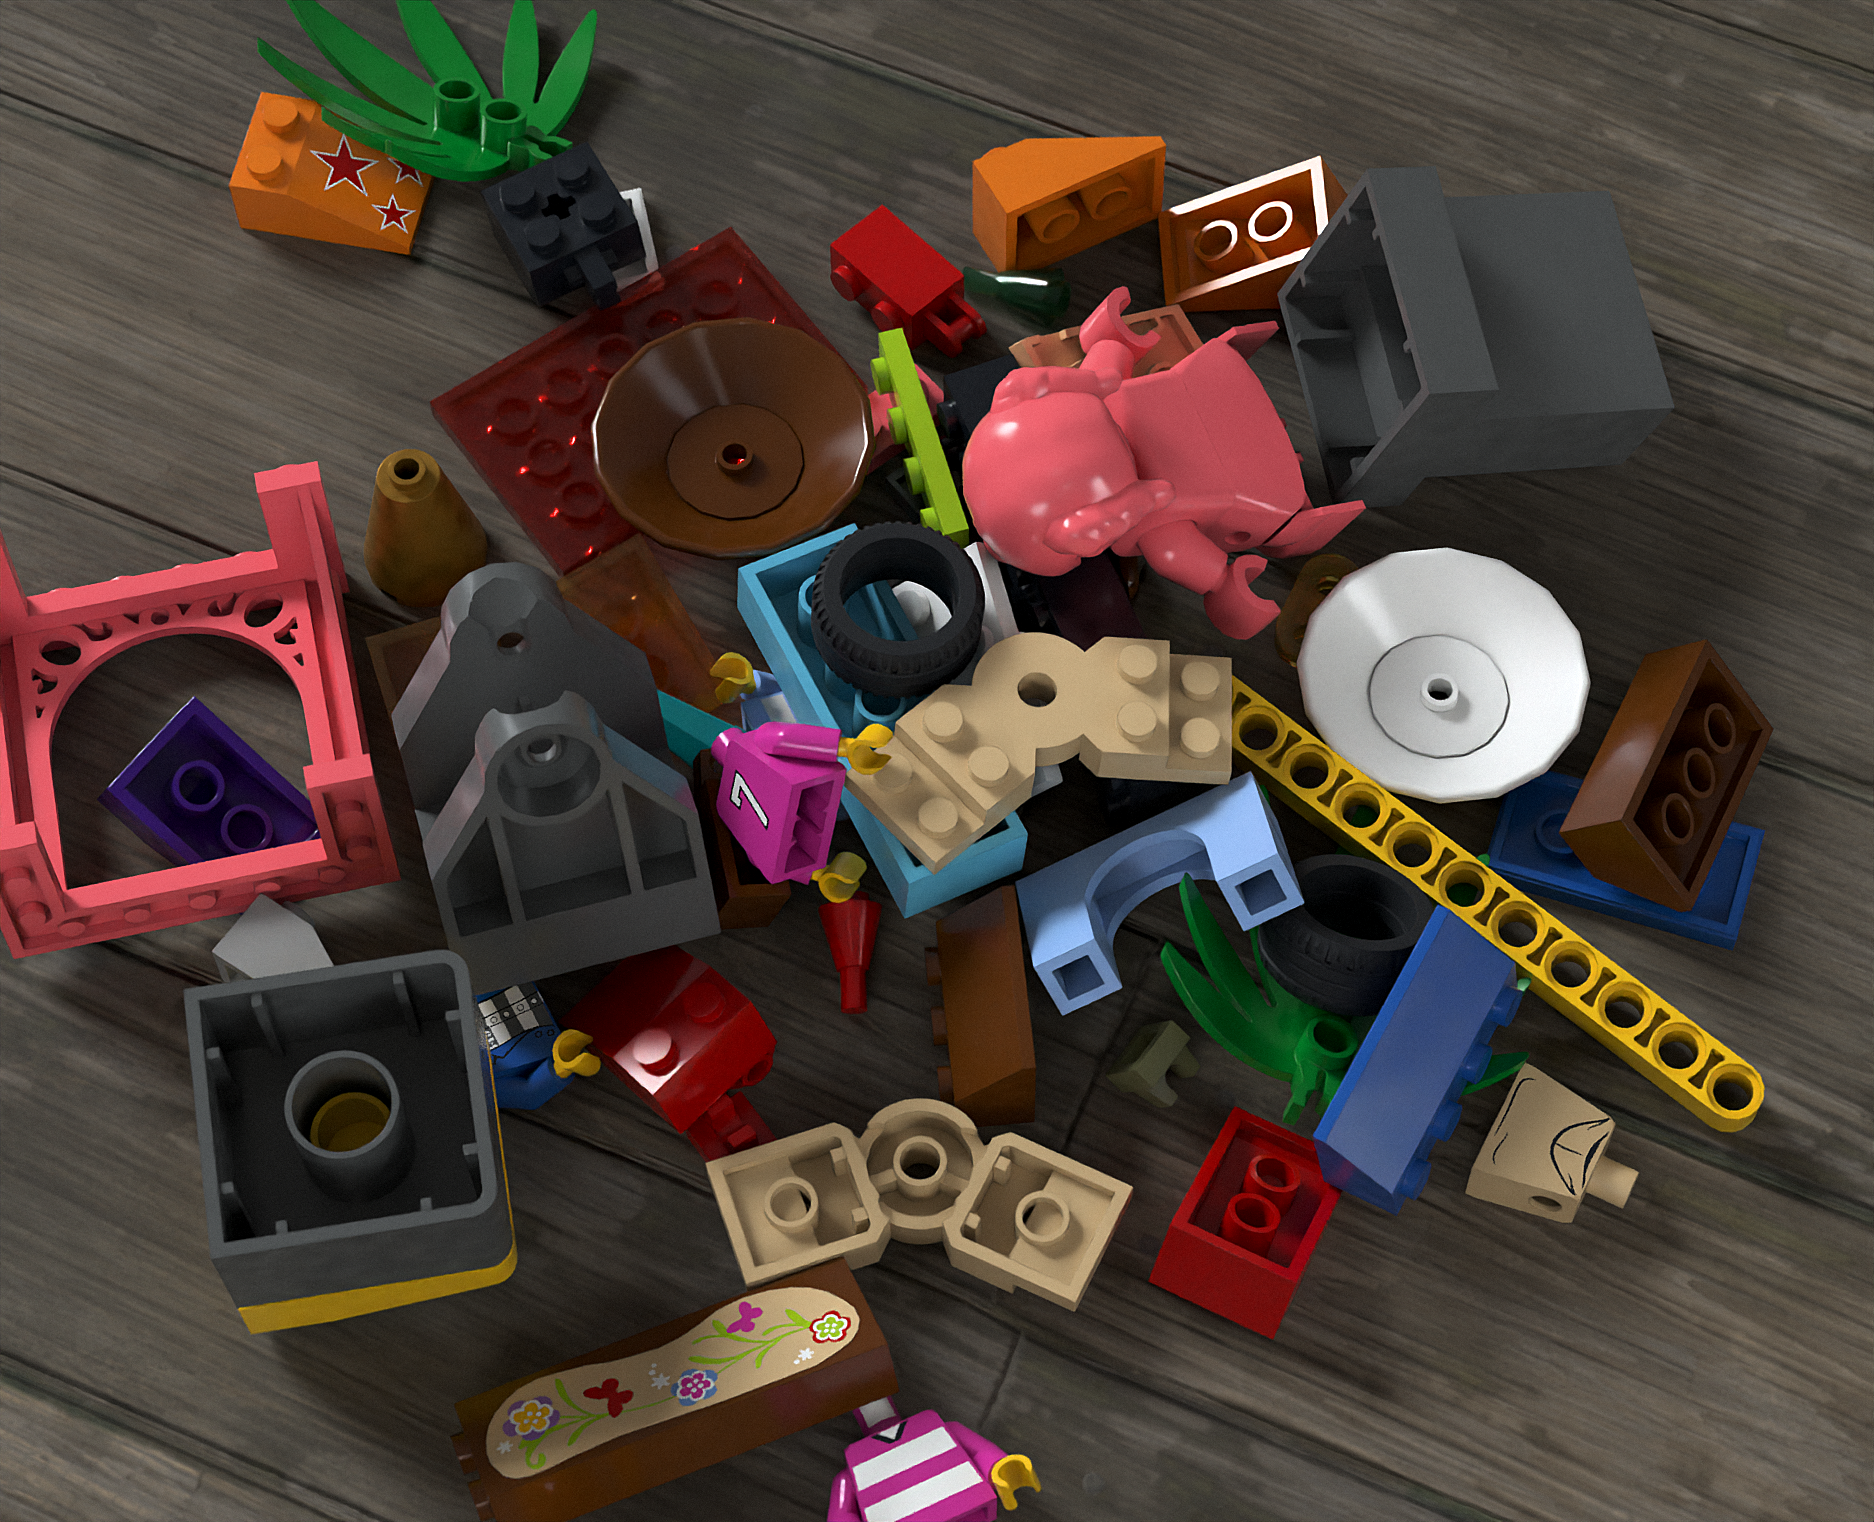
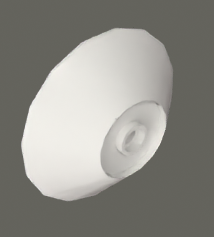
M1448 547L1391 553L1344 576L1310 615L1296 663L1305 714L1330 749L1386 791L1438 804L1497 798L1546 773L1579 733L1591 685L1580 633L1549 590L1502 560ZM1438 691L1447 694L1449 698L1436 700L1429 693Z

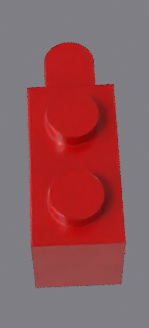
M883 204L830 244V279L837 292L847 301L852 302L855 300L865 308L882 332L902 327L908 347L912 351L928 339L946 356L955 358L962 352V344L970 337L979 339L986 333L987 328L984 320L965 301L964 274Z

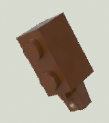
M711 748L702 749L693 760V800L699 816L721 930L768 927L792 895L789 879L771 884L762 872L749 861L744 848L718 815L716 803L723 767L711 755Z

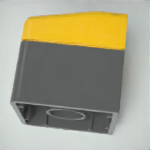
M434 950L183 989L210 1259L251 1334L332 1322L500 1284L512 1275L517 1265L518 1255L491 1051L466 962L461 956L449 950Z

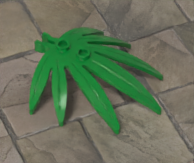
M286 0L296 19L324 57L346 80L380 107L316 76L257 37L258 53L289 82L324 106L322 107L323 122L344 135L381 151L389 157L421 172L453 181L474 182L497 177L508 170L522 172L573 148L572 142L556 135L571 117L586 85L595 46L597 11L595 9L590 10L572 36L549 75L538 103H535L538 86L539 45L532 0H515L504 48L503 98L492 99L472 61L431 0H396V4L407 37L422 66L434 81V87H431L368 42L316 1ZM330 111L336 113L337 115H339V116L345 118L346 120H348V121H350V122H352V123H354V124H356V125H353V124H351V123H349V122H347V121L342 120L341 118H339V117L335 116L334 114H332Z
M1261 784L1259 787L1270 806L1267 788ZM1359 805L1350 825L1357 828L1371 826L1377 821L1378 814L1366 805ZM1340 845L1335 854L1354 856ZM1482 854L1476 858L1488 867L1490 862L1488 854ZM1186 872L1179 885L1184 913L1198 953L1220 993L1167 941L1160 956L1174 988L1197 1022L1225 1050L1255 1070L1290 1083L1292 1096L1284 1110L1282 1122L1295 1126L1313 1091L1317 1092L1314 1111L1322 1120L1378 1015L1348 1016L1335 1014L1306 1004L1288 993L1268 973L1260 959L1257 947L1259 924L1250 928L1249 933L1258 972L1272 1006L1270 1007L1221 930L1190 874ZM1458 883L1450 887L1446 894L1452 903L1460 907H1469L1472 905L1478 889L1470 883ZM1333 930L1349 937L1362 939L1358 936L1346 932ZM1530 978L1517 980L1518 989L1523 991L1522 996L1531 984ZM1525 1051L1492 1055L1480 1081L1477 1084L1468 1081L1461 1096L1490 1086L1519 1071L1528 1059L1529 1053Z

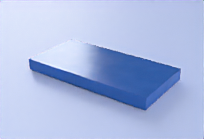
M1548 770L1546 773L1504 794L1487 852L1490 856L1488 868L1516 889L1733 951L1765 830L1732 821L1692 910L1679 912L1594 878L1559 834L1584 782L1583 779Z

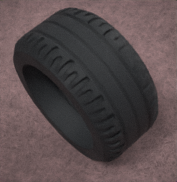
M888 521L882 525L875 523L871 527L868 525L863 530L858 529L853 534H848L844 540H840L830 550L829 554L826 555L818 569L813 585L811 629L815 645L823 661L831 671L835 672L838 678H841L846 684L851 683L854 689H860L866 694L868 692L873 693V696L876 697L880 695L887 699L889 696L895 699H900L901 697L910 699L914 695L921 697V695L931 694L933 690H937L943 684H950L952 680H955L965 670L975 655L981 637L985 609V592L982 579L976 565H974L972 558L968 556L967 552L964 549H960V545L957 542H953L949 536H943L942 532L934 531L929 526L924 528L922 524L913 525L911 524L912 522L901 524V521H896L895 523ZM882 580H905L922 585L935 593L947 606L952 617L941 629L927 637L913 641H891L876 637L860 628L850 618L843 605L850 596L868 584Z
M1330 854L1314 856L1295 862L1292 866L1305 903L1260 924L1257 947L1263 966L1283 989L1313 1007L1348 1016L1378 1015L1435 910L1433 904L1409 878L1373 860L1351 855ZM1333 930L1346 932L1358 936L1362 939L1349 937Z

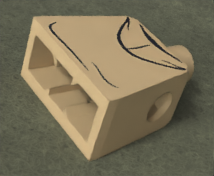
M1525 1063L1520 1069L1473 1164L1465 1193L1478 1199L1558 1222L1572 1223L1586 1192L1623 1209L1639 1172L1604 1156L1616 1125L1610 1116L1534 1066Z

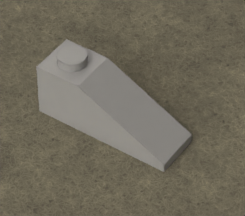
M260 893L211 951L221 978L227 983L334 965L314 930L315 922L296 904L284 901L280 905Z

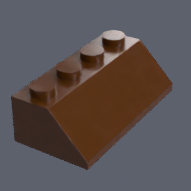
M1707 639L1645 654L1559 831V834L1594 878L1679 912L1692 910L1774 729Z

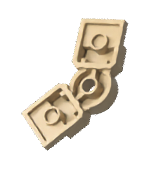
M1031 632L1013 635L999 641L985 652L976 665L971 686L943 684L895 722L894 737L885 747L874 750L878 754H887L892 758L880 771L872 775H863L851 768L846 772L844 787L935 875L1031 797L1035 767L1059 764L1080 753L1079 760L1097 777L1228 785L1232 773V658L1170 654V641L1103 637L1084 652L1074 643L1056 635ZM1036 698L1048 705L1033 707L1023 702V700Z
M925 1098L903 1100L883 1108L868 1122V1128L860 1139L853 1136L851 1129L833 1122L705 1163L707 1175L747 1291L842 1255L850 1270L876 1263L881 1258L891 1238L909 1244H931L943 1241L951 1266L1012 1294L1016 1286L1075 1312L1133 1197V1186L1012 1132L993 1137L989 1144L984 1145L977 1133V1128L966 1114L950 1104ZM916 1163L929 1164L937 1170L933 1176L922 1180L910 1178L904 1173L905 1169Z

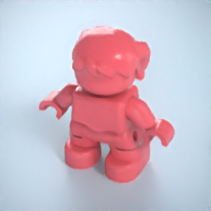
M1124 286L1116 288L1080 327L1079 339L1086 357L1079 369L1061 366L1023 367L1009 372L1006 378L997 385L990 411L974 429L962 462L963 495L972 516L973 524L983 539L985 548L993 558L1025 572L1041 576L1063 575L1079 566L1081 558L1095 557L1109 547L1116 555L1121 557L1143 555L1158 576L1199 595L1205 594L1203 603L1206 614L1213 625L1223 634L1234 639L1247 640L1263 630L1281 613V610L1274 600H1265L1258 597L1248 586L1265 570L1268 560L1258 555H1243L1228 565L1227 553L1244 551L1254 547L1265 556L1284 559L1311 554L1323 548L1365 510L1366 506L1363 500L1313 508L1305 491L1300 464L1304 459L1300 452L1295 453L1285 430L1287 424L1284 418L1279 417L1262 383L1246 362L1279 329L1276 321L1233 327L1218 338H1212L1171 369L1132 378L1134 367L1158 343L1162 336L1151 329L1145 335L1140 336L1127 327L1120 314L1131 302L1129 289Z

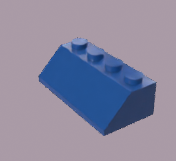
M1439 904L1434 910L1312 1136L1324 1182L1396 1216L1406 1197L1416 1200L1422 1192L1431 1171L1432 1164L1426 1160L1437 1139L1446 1142L1452 1135L1462 1112V1105L1457 1103L1468 1081L1477 1084L1484 1075L1493 1048L1488 1046V1043L1498 1024L1507 1027L1511 1023L1523 991L1518 989L1515 962L1454 912Z

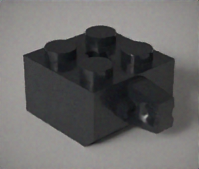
M588 142L582 143L480 191L493 235L536 306L541 307L584 287L598 310H605L621 302V297L618 291H616L618 288L617 282L612 273L647 257L637 219Z

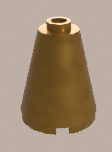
M417 449L400 450L385 458L377 471L364 543L365 565L372 583L380 591L382 588L387 593L395 596L397 602L409 607H435L444 603L450 589L463 577L486 566L488 545L485 531L476 515L431 455Z

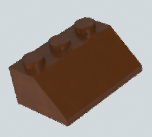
M1015 885L1001 886L936 921V946L924 947L927 986L940 985L942 1006L930 1007L934 1046L946 1045L948 1066L937 1067L939 1101L950 1104L962 1111L972 1120L975 1127L1035 1122L1036 1062Z

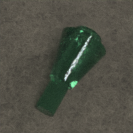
M965 266L962 270V274H964V290L994 296L997 301L1047 327L1053 324L1056 317H1063L1069 307L1071 285L1065 281L1064 272L1061 268L1007 270L997 273Z

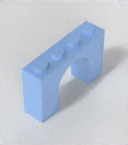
M1251 771L1230 780L1228 785L1215 787L1015 882L1033 967L1062 1016L1122 988L1113 952V940L1119 925L1146 898L1166 887L1180 883L1186 872L1190 874L1193 880L1209 879L1217 882L1243 931L1305 903L1278 821Z

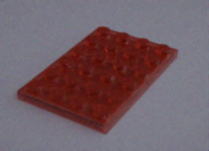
M731 226L619 291L621 302L602 311H599L596 305L430 401L433 417L564 583L645 535L619 516L596 478L591 438V424L608 381L645 344L693 322L750 317L800 329L841 356ZM847 363L850 370L852 371V373L854 374V376L856 377L861 387L868 396V386L862 381V379ZM733 458L726 462L729 464H739L744 459Z

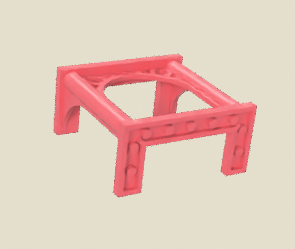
M318 461L299 465L288 464L277 469L254 473L257 494L273 549L259 552L247 551L239 553L234 557L198 564H181L172 569L137 576H119L106 582L75 588H58L45 594L26 597L0 530V929L13 959L243 913L260 893L282 905L284 901L297 902L401 880L398 859L372 764L342 595L343 593L350 592L347 574ZM282 606L279 615L271 623L256 628L246 624L247 616L251 611ZM294 624H297V629H292ZM290 631L291 638L296 643L284 645L276 642V640ZM179 634H207L231 638L260 650L279 664L295 684L303 703L313 765L304 766L303 771L306 789L321 838L68 889L52 766V742L62 709L78 685L92 671L116 654L149 640ZM74 646L81 651L79 659L69 665L50 663L41 654ZM303 660L304 665L301 666L298 662ZM37 675L41 679L57 683V685L51 691L41 694L44 687L42 680H34V676Z

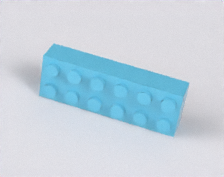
M855 523L738 568L737 608L799 723L841 729L842 737L856 739L867 726L872 724L884 725L894 735L895 722L931 694H923L921 697L914 695L910 699H905V697L895 699L889 696L887 699L880 695L878 697L873 696V693L870 692L867 694L863 693L860 689H854L851 683L846 684L841 678H838L819 654L811 629L814 580L822 561L829 554L830 550L840 540H844L845 536L853 534L854 531L858 530ZM887 580L874 582L862 587L850 596L843 605L850 618L860 628L876 637L891 641H913L919 639ZM839 757L838 761L849 771L852 767L848 758ZM843 785L840 799L904 919L1022 870L1028 833L1015 810L933 875Z

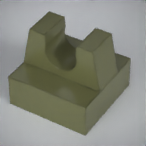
M1173 1020L1141 1026L1105 1076L1123 1093L1134 1092L1154 1106L1165 1108L1171 1107L1179 1097L1166 1084L1165 1073L1167 1069L1170 1068L1180 1078L1193 1077L1201 1066L1186 1047L1190 1037Z

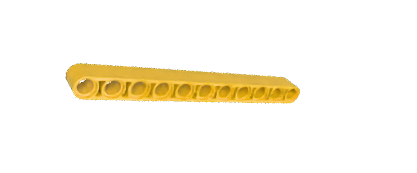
M1232 675V763L1245 773L1251 771L1260 785H1264L1269 792L1352 855L1373 860L1400 872L1423 891L1435 909L1439 904L1454 912L1515 962L1517 980L1530 978L1531 984L1528 988L1707 1125L1720 1132L1733 1133L1744 1129L1753 1121L1764 1099V1084L1761 1075L1749 1063ZM1257 728L1266 729L1276 737L1274 743L1263 750H1253L1246 747L1241 740L1246 733ZM1309 766L1322 770L1326 774L1327 779L1319 787L1306 789L1298 786L1292 780V777L1299 769ZM1366 805L1378 814V819L1371 826L1357 828L1348 824L1343 815L1350 807ZM1410 843L1424 847L1428 851L1430 858L1421 866L1407 867L1401 864L1394 854L1401 846ZM1470 883L1481 892L1482 899L1473 906L1460 907L1450 901L1446 892L1455 884ZM1521 922L1533 931L1535 938L1526 946L1513 947L1501 939L1499 930L1505 924ZM1574 962L1585 970L1588 979L1580 986L1574 988L1565 987L1553 978L1551 970L1559 963ZM1615 1002H1627L1638 1010L1641 1021L1630 1028H1619L1607 1019L1605 1008ZM1680 1042L1692 1051L1695 1059L1694 1063L1688 1068L1673 1069L1661 1060L1659 1048L1666 1043ZM1722 1083H1734L1746 1092L1748 1105L1744 1109L1737 1111L1727 1110L1717 1103L1713 1095V1089Z

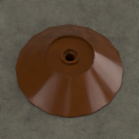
M750 317L693 322L645 344L608 381L591 424L594 474L619 516L664 548L716 561L771 556L824 532L860 494L876 449L870 399L845 360L800 329ZM733 458L744 459L739 464H729L726 462Z

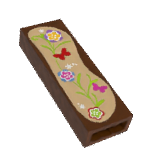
M842 1255L454 1403L463 1431L450 1435L463 1474L467 1475L478 1471L480 1478L467 1484L481 1522H486L495 1518L496 1522H566L900 1392L888 1343Z

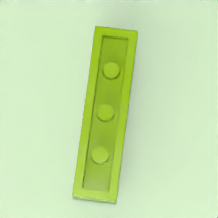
M901 327L878 333L879 358L870 361L872 376L878 395L889 394L893 408L887 409L888 425L894 444L905 443L909 458L903 459L906 482L911 495L921 493L926 509L920 510L922 527L927 528L929 526L934 531L942 532L943 536H949L953 542H957L960 545V549H964L969 546V527L903 329Z

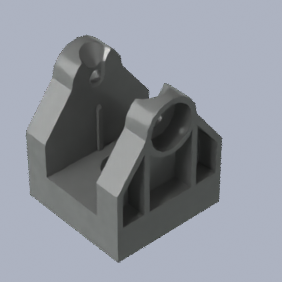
M518 562L494 563L468 573L450 589L441 607V629L391 717L449 951L455 952L466 962L475 995L721 933L698 812L687 779L676 771L668 747L657 688L645 652L564 599L555 580L537 567ZM515 632L523 636L522 641L512 648H503L497 644L499 638L507 633Z

